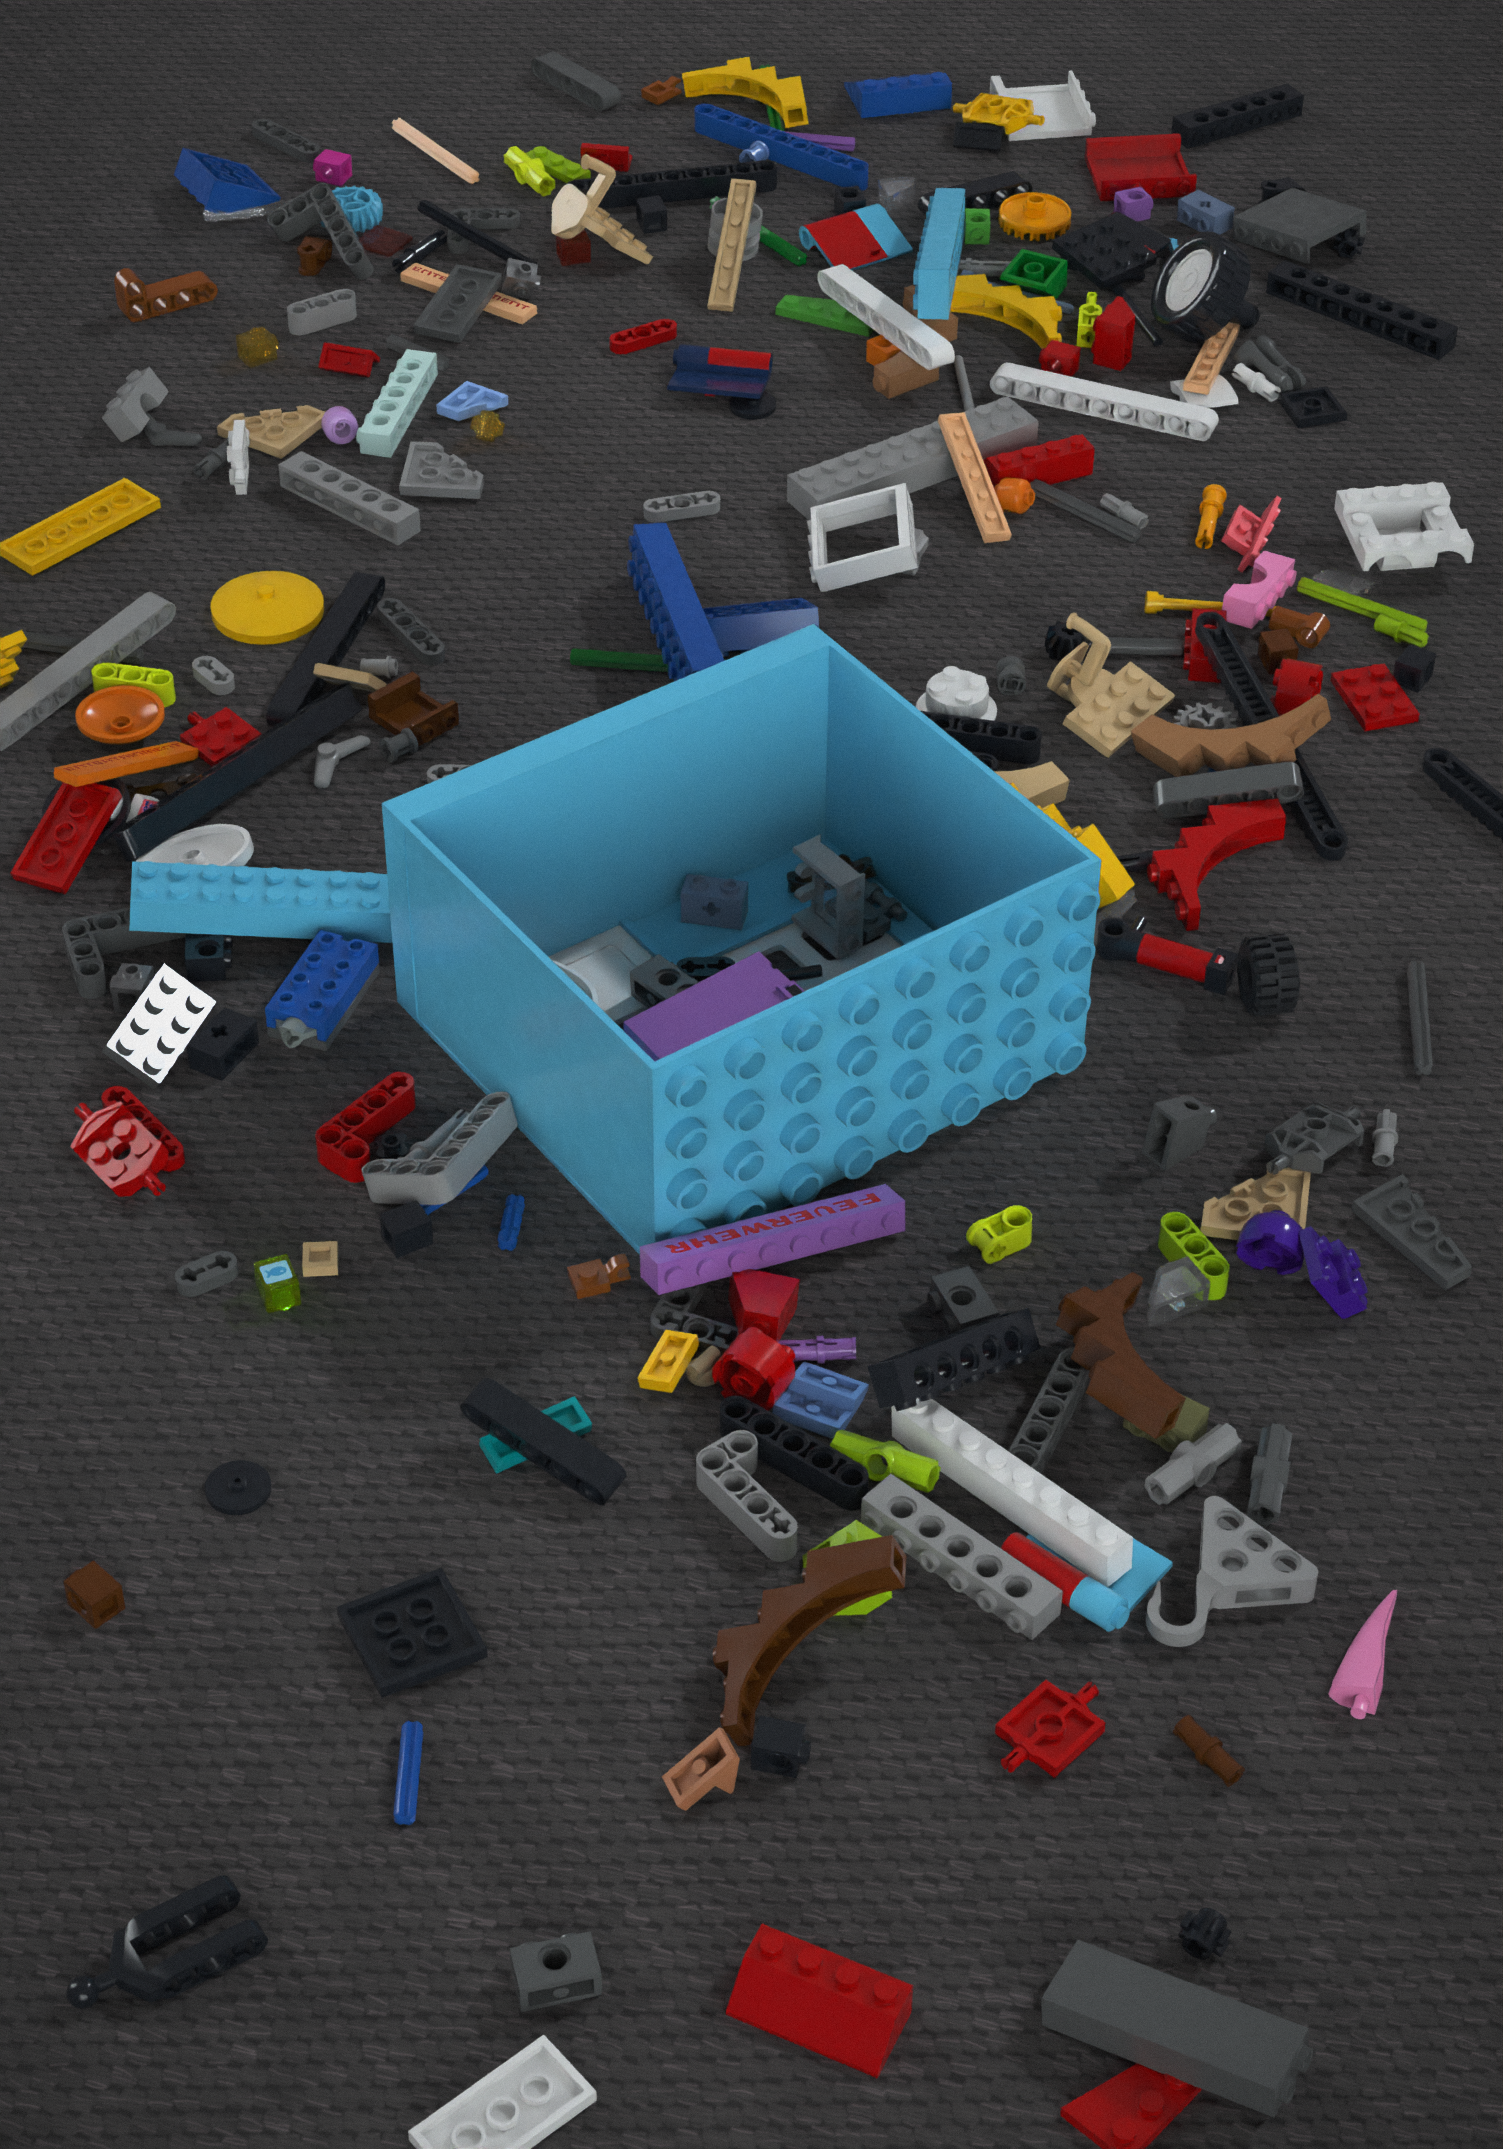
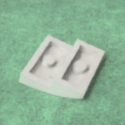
M1221 375L1217 376L1208 395L1183 391L1184 380L1170 381L1171 391L1180 396V402L1207 408L1238 404V397L1235 391Z

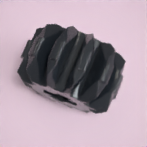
M1056 621L1055 625L1049 626L1045 637L1044 646L1046 647V652L1049 653L1050 659L1057 658L1058 663L1082 642H1086L1089 645L1084 656L1086 658L1093 643L1075 629H1068L1066 626L1067 621L1064 623Z

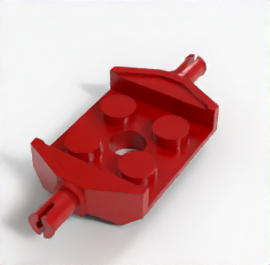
M121 1101L95 1113L85 1103H79L78 1105L83 1111L76 1106L74 1113L84 1123L70 1146L77 1155L118 1197L132 1196L143 1186L145 1188L148 1187L155 1196L161 1195L156 1187L164 1192L166 1186L157 1178L156 1174L167 1164L169 1151L142 1125ZM131 1150L126 1158L118 1160L123 1151Z

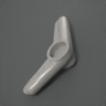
M359 735L337 744H320L315 758V787L319 789L328 787L334 768L340 761L339 759L369 745L370 739Z

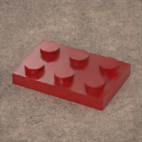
M1385 663L1331 673V683L1364 731L1419 721L1420 713Z

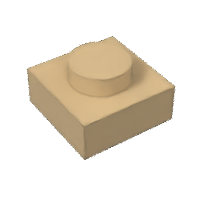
M338 1241L303 1243V1277L338 1275Z

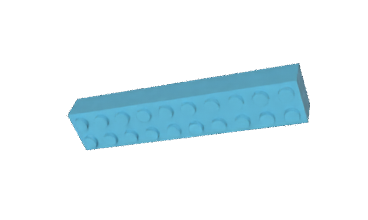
M936 188L934 196H930V204H928V212L926 213L923 227V236H921V244H919V252L917 253L913 273V285H915L913 310H918V319L949 320L964 241L965 189Z
M132 861L129 931L314 939L319 930L343 935V940L351 941L355 938L367 942L393 943L387 874Z

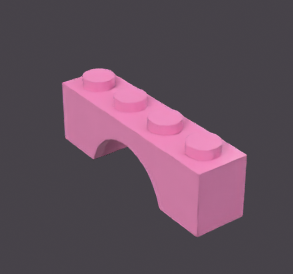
M1263 551L1254 561L1251 584L1234 583L1224 594L1222 610L1227 611L1226 622L1252 629L1259 620L1262 621L1268 609H1273L1278 598H1282L1286 589L1289 586H1293L1297 571L1294 570L1295 559Z

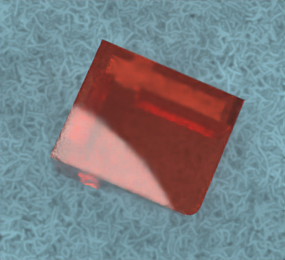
M582 230L571 239H562L556 236V254L562 266L591 262V241L585 230Z

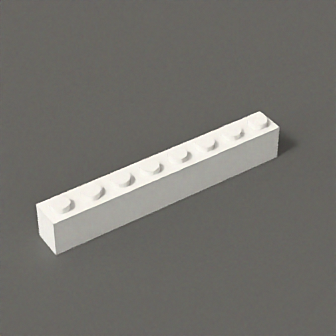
M918 1398L916 1399L917 1405L901 1411H896L895 1406L891 1407L892 1437L912 1452L938 1460V1465L941 1467L940 1471L1088 1576L1109 1587L1132 1568V1536L933 1399L919 1402Z

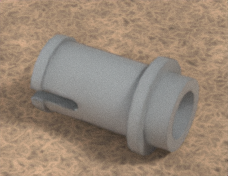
M387 656L386 659L362 658L360 671L370 673L373 676H386L387 679H391L392 676H397L398 662L397 659H392L391 656Z

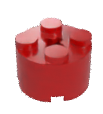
M1289 658L1282 660L1280 669H1276L1273 678V686H1277L1276 696L1271 697V702L1279 716L1301 706L1317 694H1320L1323 681L1322 665Z
M750 1327L746 1332L739 1334L715 1363L712 1369V1378L714 1383L719 1380L724 1388L721 1392L724 1398L733 1395L742 1396L770 1411L795 1378L794 1360L796 1355L790 1347L780 1345L777 1341L765 1335L760 1329Z

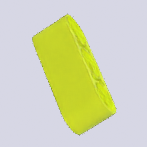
M99 663L91 670L94 692L113 686H137L148 689L158 695L164 707L172 705L176 700L173 675L167 670L116 663Z

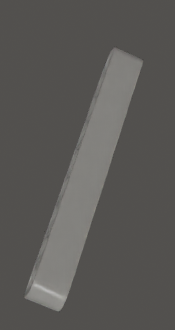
M153 592L143 594L0 703V751L15 743L92 684L91 670L95 665L99 663L118 664L166 627L175 616V604Z

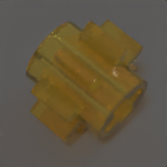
M481 410L480 416H473L470 429L476 433L475 438L494 442L495 437L502 436L505 423L499 420L500 415L492 411Z

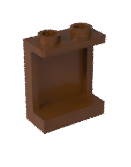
M413 671L368 695L369 718L395 736L400 734L402 729L409 728L417 739L418 747L459 724L458 703L452 700L442 705L422 692L420 676Z

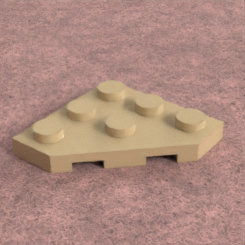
M305 405L297 406V411L282 413L280 408L260 411V416L245 417L244 413L233 414L217 426L218 436L227 438L228 431H233L234 420H245V427L250 433V445L248 447L282 459L322 428V417L325 411Z
M1288 1167L1273 1175V1172L1270 1174L1267 1170V1175L1257 1180L1250 1178L1231 1188L1230 1194L1220 1199L1216 1197L1204 1202L1201 1232L1209 1237L1238 1240L1243 1225L1251 1217L1273 1210L1286 1212L1302 1229H1305L1311 1172Z

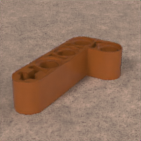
M129 268L119 270L114 278L118 308L134 323L211 301L218 292L217 286L202 271L191 272L149 285H145L135 272Z

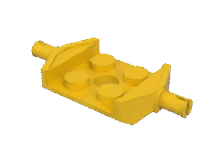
M980 93L967 105L959 103L953 105V112L961 113L964 123L976 121L977 123L1005 126L1007 135L1027 125L1042 126L1045 122L1044 116L1034 115L1032 100Z

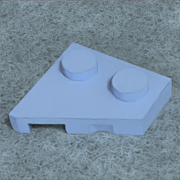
M466 381L436 404L437 414L461 421L507 406L508 395Z

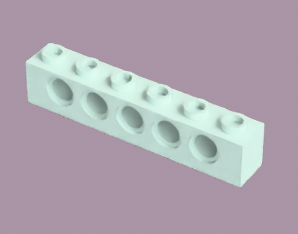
M406 349L402 358L398 359L394 372L390 373L386 386L382 387L379 398L374 400L372 410L365 416L364 424L357 430L356 442L360 444L361 454L392 457L438 375L436 353Z

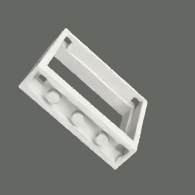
M906 483L810 508L811 520L807 521L810 532L808 542L811 550L808 551L812 566L809 567L812 582L818 583L821 592L918 568L913 504ZM897 514L898 546L828 563L826 532Z

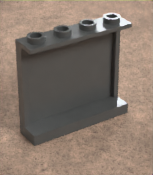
M1290 188L1233 216V239L1308 264L1310 263V248L1340 232H1344L1348 228L1359 229L1360 237L1365 235L1367 211Z

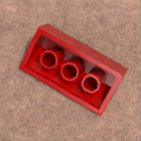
M1081 434L1057 441H1048L1032 447H1024L1008 453L1003 452L987 457L983 461L993 487L1007 477L1025 479L1029 483L1038 479L1051 485L1093 474L1095 447Z
M761 1924L744 1954L726 2009V2015L878 2078L912 2013L913 1985Z

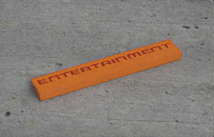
M178 741L168 742L55 767L54 778L75 787L193 761L198 758V748Z

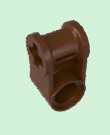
M305 236L303 242L297 247V253L300 255L298 272L304 276L318 274L325 263L331 258L332 241L325 238Z

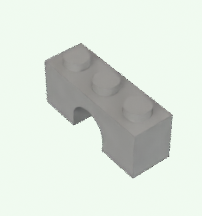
M150 367L142 371L136 369L126 377L127 383L116 391L117 397L106 405L108 409L102 416V419L120 442H124L141 433L150 420L145 412L159 406L169 392Z

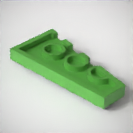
M785 295L775 310V315L867 337L874 331L833 299Z

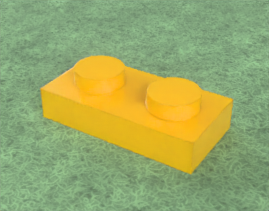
M665 1330L637 1377L640 1388L672 1393L700 1345L697 1334Z

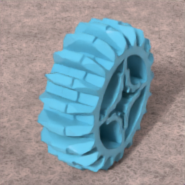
M345 185L343 188L336 187L335 190H332L355 232L360 231L364 233L365 229L373 230V226H378L379 222L382 221L383 204L378 193L373 192L372 189H365L363 186L358 188L355 185L347 187Z

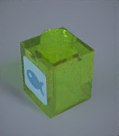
M287 1254L253 1262L256 1287L268 1314L301 1305L299 1281Z

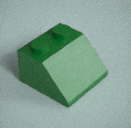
M1021 249L1002 272L1000 280L1009 286L1019 285L1021 290L1047 297L1054 296L1057 299L1067 287V260Z

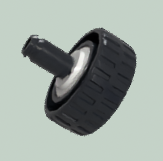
M1199 232L1184 240L1165 261L1155 281L1151 296V310L1155 321L1177 337L1192 343L1202 342L1213 337L1229 321L1239 324L1243 329L1253 328L1259 321L1260 312L1258 307L1253 306V304L1244 299L1251 273L1248 256L1241 248L1215 232Z

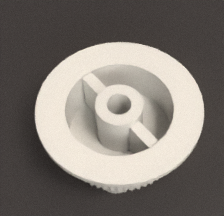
M955 666L945 667L943 672L931 677L926 685V692L918 699L916 708L919 711L995 721L997 716V706L989 696L986 678L969 671L960 670Z

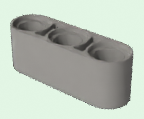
M339 289L290 304L287 307L289 332L293 335H306L354 320L357 317L355 292L350 289Z

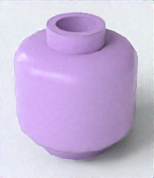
M335 406L328 409L322 417L321 426L323 432L331 442L346 444L355 438L358 423L349 409Z

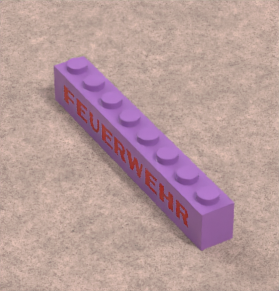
M883 1184L640 1246L641 1278L658 1295L730 1277L732 1272H740L747 1269L757 1270L905 1231V1200L888 1185Z

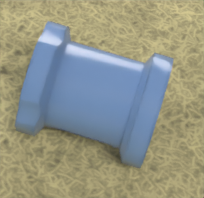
M755 141L750 145V149L742 151L739 155V161L743 163L766 160L769 157V149L762 141Z

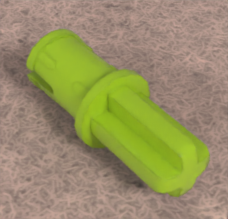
M1380 614L1374 622L1376 632L1393 637L1397 643L1402 641L1420 648L1427 645L1428 634L1409 626L1407 621L1399 622L1384 614Z

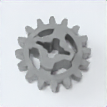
M1196 703L1194 708L1186 705L1185 711L1179 709L1177 716L1173 718L1174 724L1189 728L1209 730L1237 728L1236 718H1231L1232 713L1230 711L1223 713L1222 706L1216 709L1212 708V703L1207 705Z

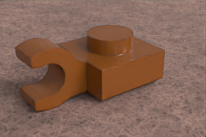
M671 76L665 82L658 80L641 89L642 98L660 105L682 93L681 89L675 87L676 84L681 82V79Z
M626 1254L613 1256L605 1265H602L599 1258L567 1267L568 1277L577 1299L610 1292L611 1283L631 1279L627 1268L630 1266Z

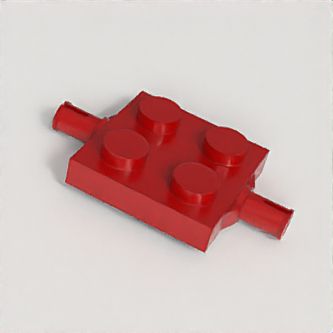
M225 707L207 719L202 718L197 712L190 713L187 721L194 726L180 734L181 743L198 748V756L213 767L262 734L229 708Z
M1046 1679L997 1722L995 1734L1014 1748L1006 1757L1001 1759L1003 1768L1005 1770L1008 1768V1772L1012 1773L1025 1760H1029L1054 1778L1105 1732L1106 1722L1093 1714L1087 1706L1091 1700L1099 1695L1096 1685L1092 1686V1682H1087L1076 1694L1060 1690Z

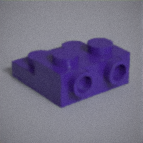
M1311 1226L1299 1231L1311 1284L1340 1318L1346 1319L1367 1309V1298L1364 1294L1368 1290L1358 1270L1361 1267V1263L1354 1249L1348 1250L1340 1239L1329 1243L1324 1235L1320 1237Z

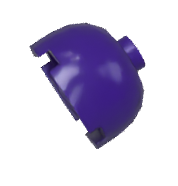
M1280 1210L1256 1214L1243 1225L1236 1245L1238 1247L1237 1256L1245 1264L1255 1269L1262 1270L1265 1266L1277 1268V1274L1295 1273L1301 1269L1304 1260V1252L1299 1236V1231L1303 1229L1286 1212Z

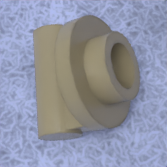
M711 1345L698 1358L690 1361L686 1368V1375L688 1380L694 1385L706 1387L715 1384L712 1378V1369L721 1356L717 1347Z

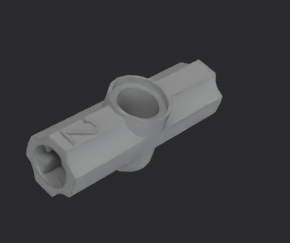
M1228 1423L1224 1425L1218 1424L1194 1443L1189 1440L1180 1443L1173 1451L1169 1461L1145 1479L1144 1487L1148 1491L1150 1498L1158 1505L1163 1503L1169 1504L1191 1486L1195 1485L1199 1488L1210 1481L1217 1467L1241 1449L1242 1440L1238 1437L1236 1429Z

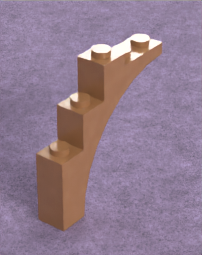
M1317 694L1301 706L1279 717L1254 725L1213 730L1189 728L1167 722L1151 714L1130 732L1138 753L1175 777L1192 775L1204 765L1215 771L1244 768L1250 762L1256 766L1294 762L1297 760L1294 750L1319 729L1323 728L1331 720L1327 699Z

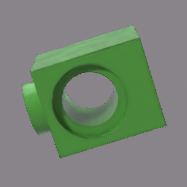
M965 208V244L989 245L990 209Z

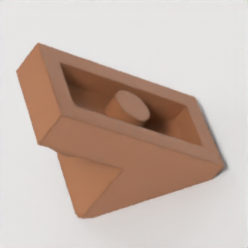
M719 1727L665 1773L662 1778L677 1807L687 1811L715 1786L729 1794L733 1793L740 1758L724 1729Z

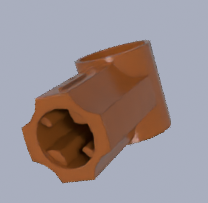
M1276 606L1269 620V628L1271 630L1288 629L1291 636L1295 637L1300 645L1315 648L1329 631L1330 622L1325 615L1318 612L1311 613L1308 616Z

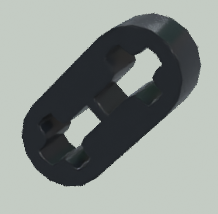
M723 956L688 957L679 960L676 965L689 977L701 982L735 964V961Z

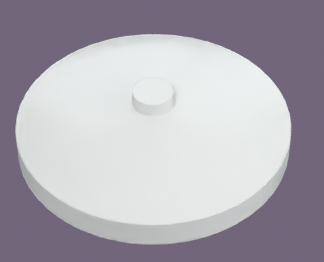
M214 824L175 834L139 857L136 862L214 864L217 866L239 867L244 866L253 854L254 846L250 834L245 828L232 824Z

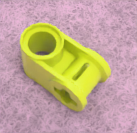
M1020 1205L1010 1206L997 1214L973 1223L966 1233V1240L982 1252V1259L986 1263H995L1002 1260L1005 1256L1030 1245L1032 1240V1213L1029 1209Z

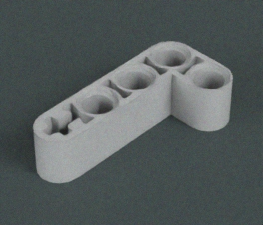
M745 1430L731 1432L705 1447L697 1454V1487L768 1558L778 1562L790 1560L797 1552V1522L792 1515L750 1476L757 1469L758 1442L756 1436Z

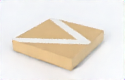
M321 663L315 664L313 674L334 685L349 682L352 688L375 692L386 686L385 682L367 672Z

